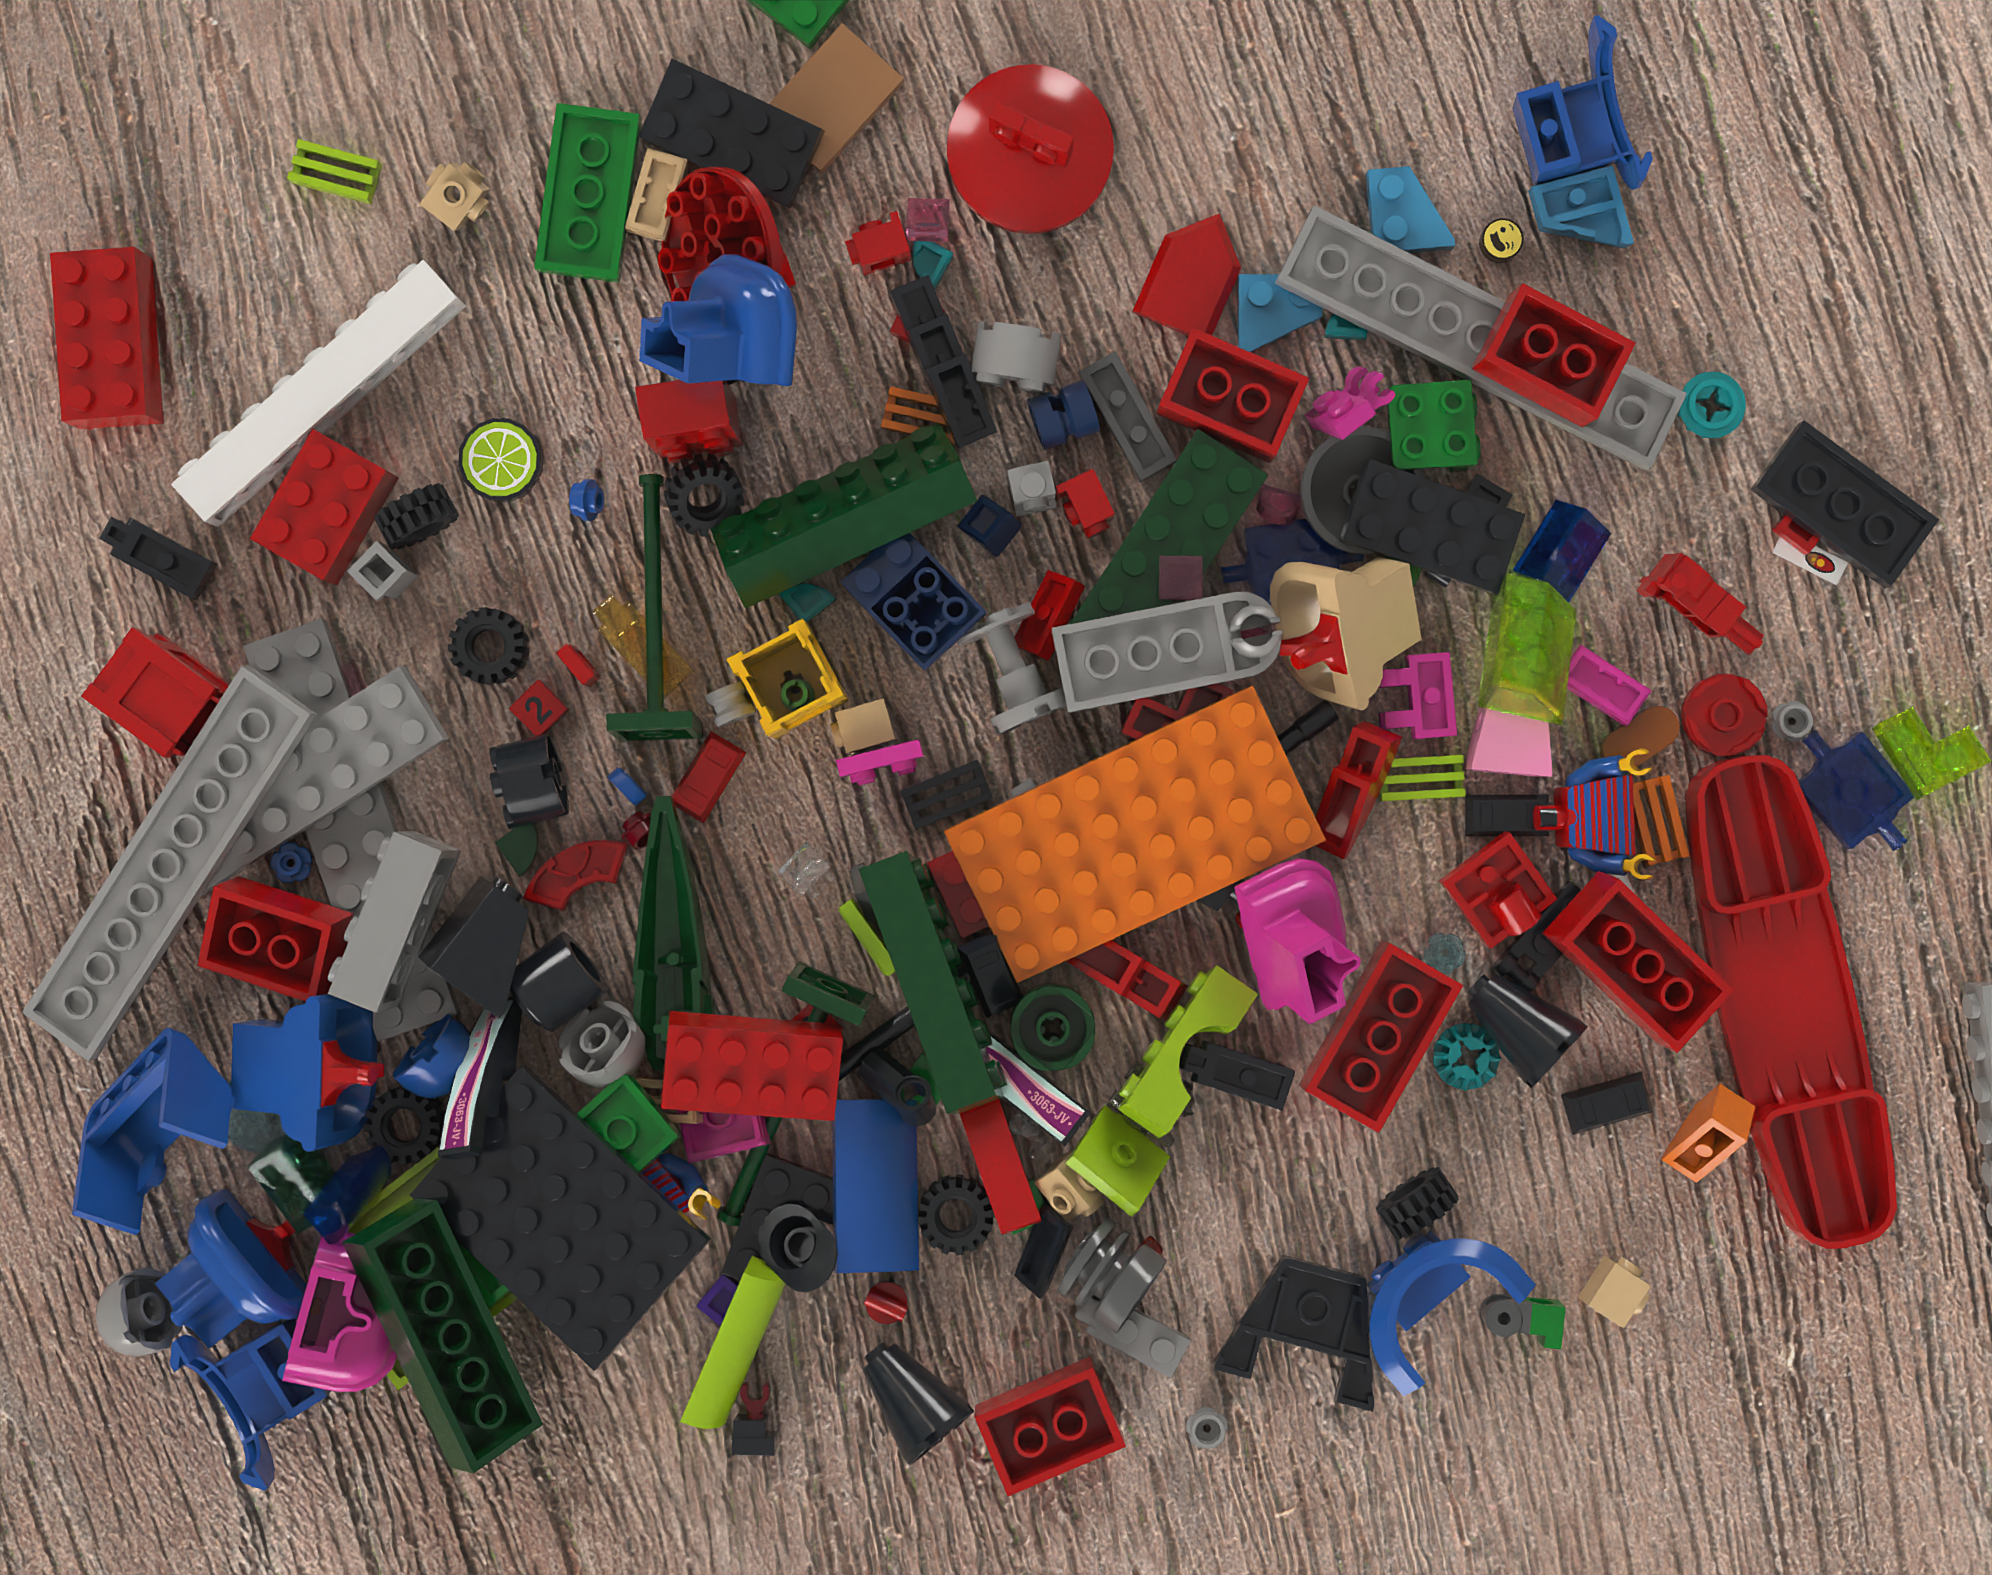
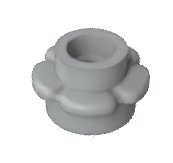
M1799 701L1779 704L1772 713L1774 722L1771 727L1774 734L1779 738H1787L1789 742L1802 740L1812 728V714ZM1790 717L1794 718L1795 723L1793 725H1789L1788 719Z
M1211 1407L1199 1408L1197 1413L1190 1415L1186 1422V1431L1191 1435L1190 1441L1196 1447L1202 1449L1215 1448L1221 1445L1225 1439V1431L1228 1429L1227 1420L1221 1413L1217 1414L1215 1409ZM1205 1424L1211 1426V1429L1207 1432L1203 1430Z

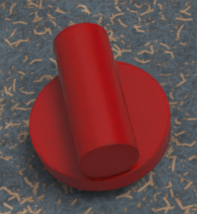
M882 1281L875 1284L869 1290L863 1303L866 1305L869 1316L881 1324L902 1322L908 1310L905 1291L900 1285L891 1281Z

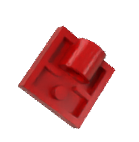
M1504 831L1439 880L1473 930L1489 949L1495 947L1508 936L1520 935L1533 927L1542 916L1540 912L1558 900L1508 831Z

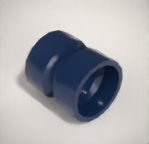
M1083 380L1061 387L1057 396L1046 392L1027 399L1032 422L1043 450L1066 443L1068 435L1072 434L1079 439L1100 431L1097 414Z

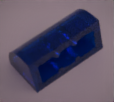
M1556 499L1513 568V571L1541 592L1569 604L1612 533L1586 508Z
M378 1146L348 1157L303 1212V1215L328 1244H334L345 1236L389 1180L392 1168L385 1149L382 1146Z

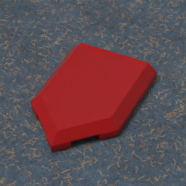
M1220 213L1164 236L1132 313L1188 337L1192 328L1213 335L1241 270V265Z

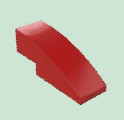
M1367 721L1353 726L1341 762L1333 767L1316 815V820L1326 841L1315 845V847L1342 859L1348 857L1381 791L1402 736Z
M1113 940L1066 960L1067 963L1164 1021L1167 1020L1188 987L1185 983Z
M1000 1098L960 1113L1001 1234L1004 1235L1042 1221Z

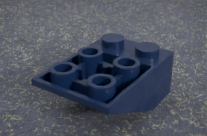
M911 533L876 548L840 581L862 608L924 671L934 664L987 614L982 606Z

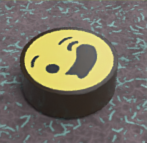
M1499 218L1493 220L1484 228L1480 235V250L1492 262H1508L1521 250L1524 242L1523 232L1519 225L1510 219Z

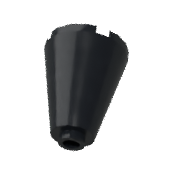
M1483 974L1467 992L1473 997L1468 1006L1523 1082L1530 1088L1550 1070L1566 1050L1588 1028L1582 1020L1498 974H1495L1491 979Z
M882 1342L864 1357L868 1365L862 1371L897 1447L908 1465L920 1459L974 1413V1410L966 1400L896 1343L887 1347Z

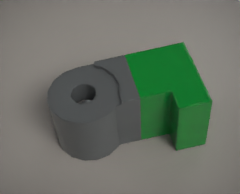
M1492 1294L1482 1302L1480 1317L1487 1328L1495 1335L1510 1337L1516 1332L1537 1335V1340L1544 1348L1561 1350L1566 1307L1559 1300L1527 1297L1518 1304L1509 1294Z

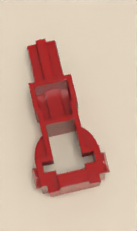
M1682 553L1664 554L1649 576L1642 577L1639 581L1641 584L1636 590L1643 597L1655 596L1659 600L1663 599L1708 637H1726L1747 655H1751L1755 648H1759L1762 645L1764 635L1740 616L1746 606L1714 582L1710 574L1687 555Z

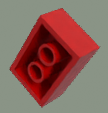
M1522 283L1508 295L1471 369L1578 426L1584 427L1598 419L1636 342Z
M1192 328L1156 414L1194 431L1199 429L1219 442L1271 463L1277 455L1310 378Z
M681 380L635 387L643 439L661 459L667 458L668 463H681L680 460L687 457L688 461L693 460L692 454L708 451L709 454H713L716 457L726 456L734 453V447L743 446L736 397L726 380L686 383Z
M312 429L250 539L319 579L337 586L375 521V514L379 513L378 511L383 507L399 477Z
M241 876L234 877L213 887L197 966L306 1002L307 998L311 996L328 994L332 982L328 981V975L336 958H342L348 943L344 940V936L354 913Z
M1091 1356L975 1405V1420L1007 1496H1011L1126 1447L1123 1432Z

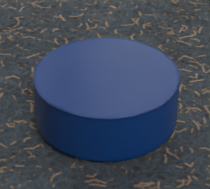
M617 767L607 776V779L635 807L647 797V793L621 767Z

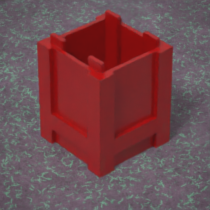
M132 627L123 638L122 644L94 682L89 684L81 697L161 756L170 758L173 754L184 757L230 683L163 634L147 635L140 629Z

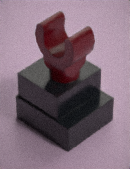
M744 1382L741 1387L740 1396L746 1405L747 1414H737L733 1420L732 1455L774 1456L778 1448V1431H768L769 1414H764L765 1403L771 1393L770 1384L765 1382L763 1396L755 1399L749 1395L748 1382Z

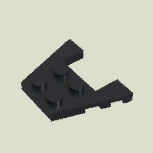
M1282 1255L1215 1357L1212 1365L1213 1369L1251 1379L1262 1337L1344 1358L1334 1395L1335 1401L1373 1412L1375 1405L1372 1393V1359L1370 1358L1369 1348L1370 1332L1366 1278L1363 1275Z

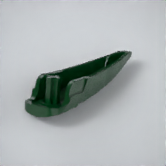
M656 796L651 814L632 983L635 986L633 1018L644 1033L647 1060L653 1069L661 1073L664 1071L669 1011L716 1014V1006L711 994L708 953L697 886L688 848L671 796Z

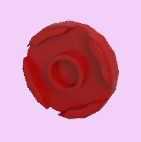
M1715 674L1698 681L1687 693L1681 707L1682 726L1687 738L1700 751L1713 756H1736L1750 750L1762 738L1765 731L1766 717H1768L1767 704L1762 692L1749 679L1733 674Z

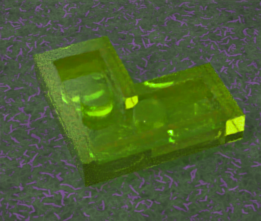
M1913 707L1878 723L1872 728V731L1916 801L1992 762L1970 726L1935 742Z

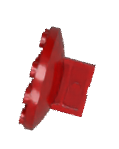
M1044 65L1011 66L982 79L972 87L959 103L948 131V166L952 181L961 198L971 210L988 223L1016 233L1037 234L1050 232L1080 218L1094 205L1104 190L1113 162L1114 141L1112 128L1105 109L1098 98L1084 83L1074 76Z
M727 167L700 168L688 174L679 183L675 191L669 193L665 219L668 215L669 217L672 215L667 242L662 241L661 244L662 249L658 254V265L661 271L665 273L672 294L671 302L689 301L690 290L697 275L724 254L740 255L766 265L783 277L789 289L796 285L786 253L783 252L779 241L780 236L770 207L758 188L746 176ZM673 274L675 275V278L679 284V288H676Z

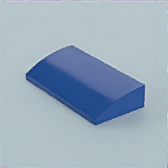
M836 1100L835 1118L832 1121L833 1237L836 1240L838 1256L834 1273L919 1271L917 1126L905 1123L900 1117L899 1112L885 1100ZM908 1100L906 1105L916 1106V1100Z

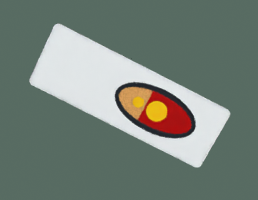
M1779 537L1773 549L1774 554L1834 585L1838 584L1848 564L1843 559L1817 546L1809 554L1803 555L1781 537Z

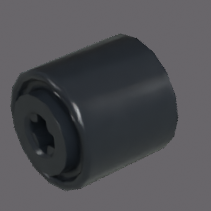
M561 932L516 965L510 991L517 1004L532 1022L542 1026L549 1032H553L607 993L608 987L600 971L583 948L569 934Z

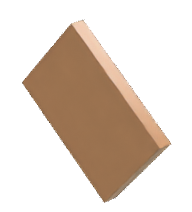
M841 23L769 104L825 131L810 164L822 175L905 82L904 78Z

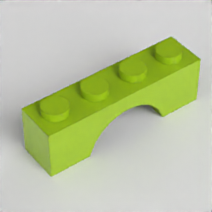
M1218 965L1214 966L1206 974L1201 970L1197 973L1186 990L1191 994V997L1184 1007L1178 1004L1165 1021L1164 1025L1169 1030L1163 1040L1160 1042L1155 1039L1144 1053L1141 1060L1147 1063L1139 1076L1134 1073L1131 1074L1119 1092V1095L1124 1099L1117 1109L1158 1138L1170 1132L1191 1099L1182 1083L1179 1071L1180 1056L1186 1042L1191 1036L1198 1033L1214 1032L1226 1035L1237 1028L1258 993Z

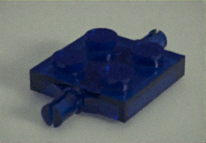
M1299 519L1245 528L1243 532L1247 549L1245 564L1221 567V576H1223V585L1248 580L1254 594L1263 598L1271 606L1270 584L1275 572L1286 563L1306 562L1340 569L1342 564L1364 562V554H1352L1330 546L1315 533L1307 519Z
M1817 730L1812 731L1807 737L1802 739V742L1809 748L1817 760L1814 762L1811 770L1802 776L1798 782L1808 805L1845 849H1853L1867 836L1876 833L1882 836L1892 851H1896L1902 845H1905L1908 839L1902 835L1892 821L1896 818L1899 810L1916 795L1862 731L1855 732L1840 746L1834 748L1829 747Z

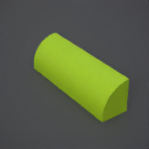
M752 1255L680 1420L681 1423L697 1428L714 1429L723 1426L727 1422L786 1285L764 1260Z

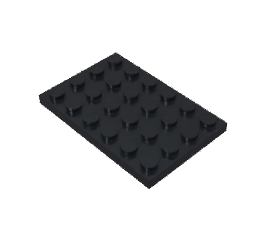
M520 1066L502 1087L499 1117L488 1118L485 1122L482 1155L454 1160L441 1158L410 1194L414 1200L417 1198L437 1200L455 1239L593 1371L603 1365L711 1240L702 1229L527 1066Z

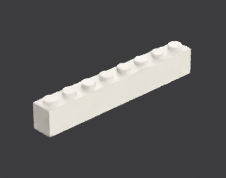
M424 260L418 265L413 263L407 266L399 274L398 282L390 290L379 292L373 296L367 303V310L356 320L350 319L343 323L335 332L336 338L326 347H319L310 352L303 361L304 366L293 376L287 375L280 379L272 388V395L262 404L256 403L246 409L241 415L242 421L235 428L217 435L209 445L211 449L199 460H190L179 470L178 475L180 477L171 485L204 522L216 527L223 524L297 457L312 429L324 434L466 307Z

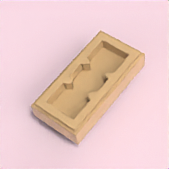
M647 148L625 225L627 232L667 242L672 215L670 217L668 215L665 219L667 197L670 192L675 191L679 183L686 177L689 167L688 159Z

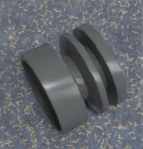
M1108 1217L1098 1228L1084 1238L1065 1266L1064 1276L1057 1288V1292L1067 1297L1078 1283L1081 1284L1083 1288L1074 1304L1080 1308L1093 1295H1096L1101 1300L1093 1318L1117 1334L1163 1269L1167 1259L1146 1244L1139 1247L1131 1256L1125 1254L1124 1250L1131 1233L1125 1230L1114 1244L1110 1243L1108 1239L1117 1223Z

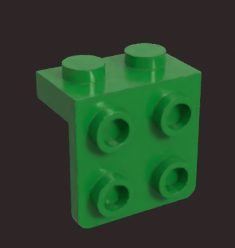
M1471 380L1393 385L1389 388V390H1393L1396 394L1394 399L1387 404L1391 462L1394 468L1415 470L1449 467L1450 473L1466 472L1478 464L1481 445L1479 436L1475 434L1474 418L1477 415V398L1475 393H1472Z

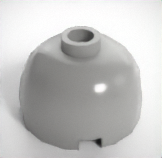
M610 1001L599 1002L602 1007L596 1008L591 1012L587 1008L582 1010L567 1023L559 1038L558 1047L562 1050V1059L559 1058L561 1065L586 1086L606 1088L624 1074L633 1075L639 1069L644 1059L646 1047L644 1033L627 1009L620 1003Z
M149 1267L133 1270L114 1280L101 1294L96 1305L95 1319L98 1331L104 1342L115 1352L132 1357L157 1353L169 1348L172 1345L173 1337L181 1333L183 1326L179 1327L173 1323L169 1315L173 1308L168 1299L155 1285L164 1276L161 1271Z

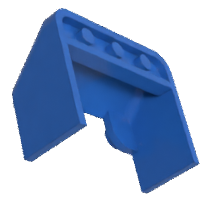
M172 1028L164 1029L90 1108L83 1126L72 1215L137 1235L141 1229L144 1196L152 1187L159 1186L164 1179L167 1165L163 1162L164 1151L180 1135L221 1149L228 1145L230 1113L235 1102L234 1095H231V1086L185 1033Z

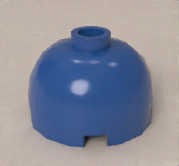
M446 1014L441 1020L430 1025L421 1034L426 1037L416 1048L412 1045L393 1071L394 1079L403 1088L416 1096L434 1099L447 1095L451 1090L454 1075L469 1049V1030L450 1014Z

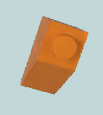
M1722 1084L1717 1085L1694 1105L1663 1153L1662 1161L1697 1183L1747 1142L1755 1106Z

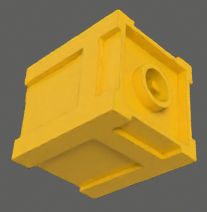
M804 619L789 625V631L745 654L740 651L726 659L733 673L742 679L762 717L759 722L766 736L778 739L791 732L790 730L820 714L850 701L819 645L812 628ZM789 671L795 676L802 674L804 681L812 686L815 693L814 701L794 712L787 709L781 699V684L786 681L784 675ZM802 689L797 694L791 692L790 698L793 703L802 698Z

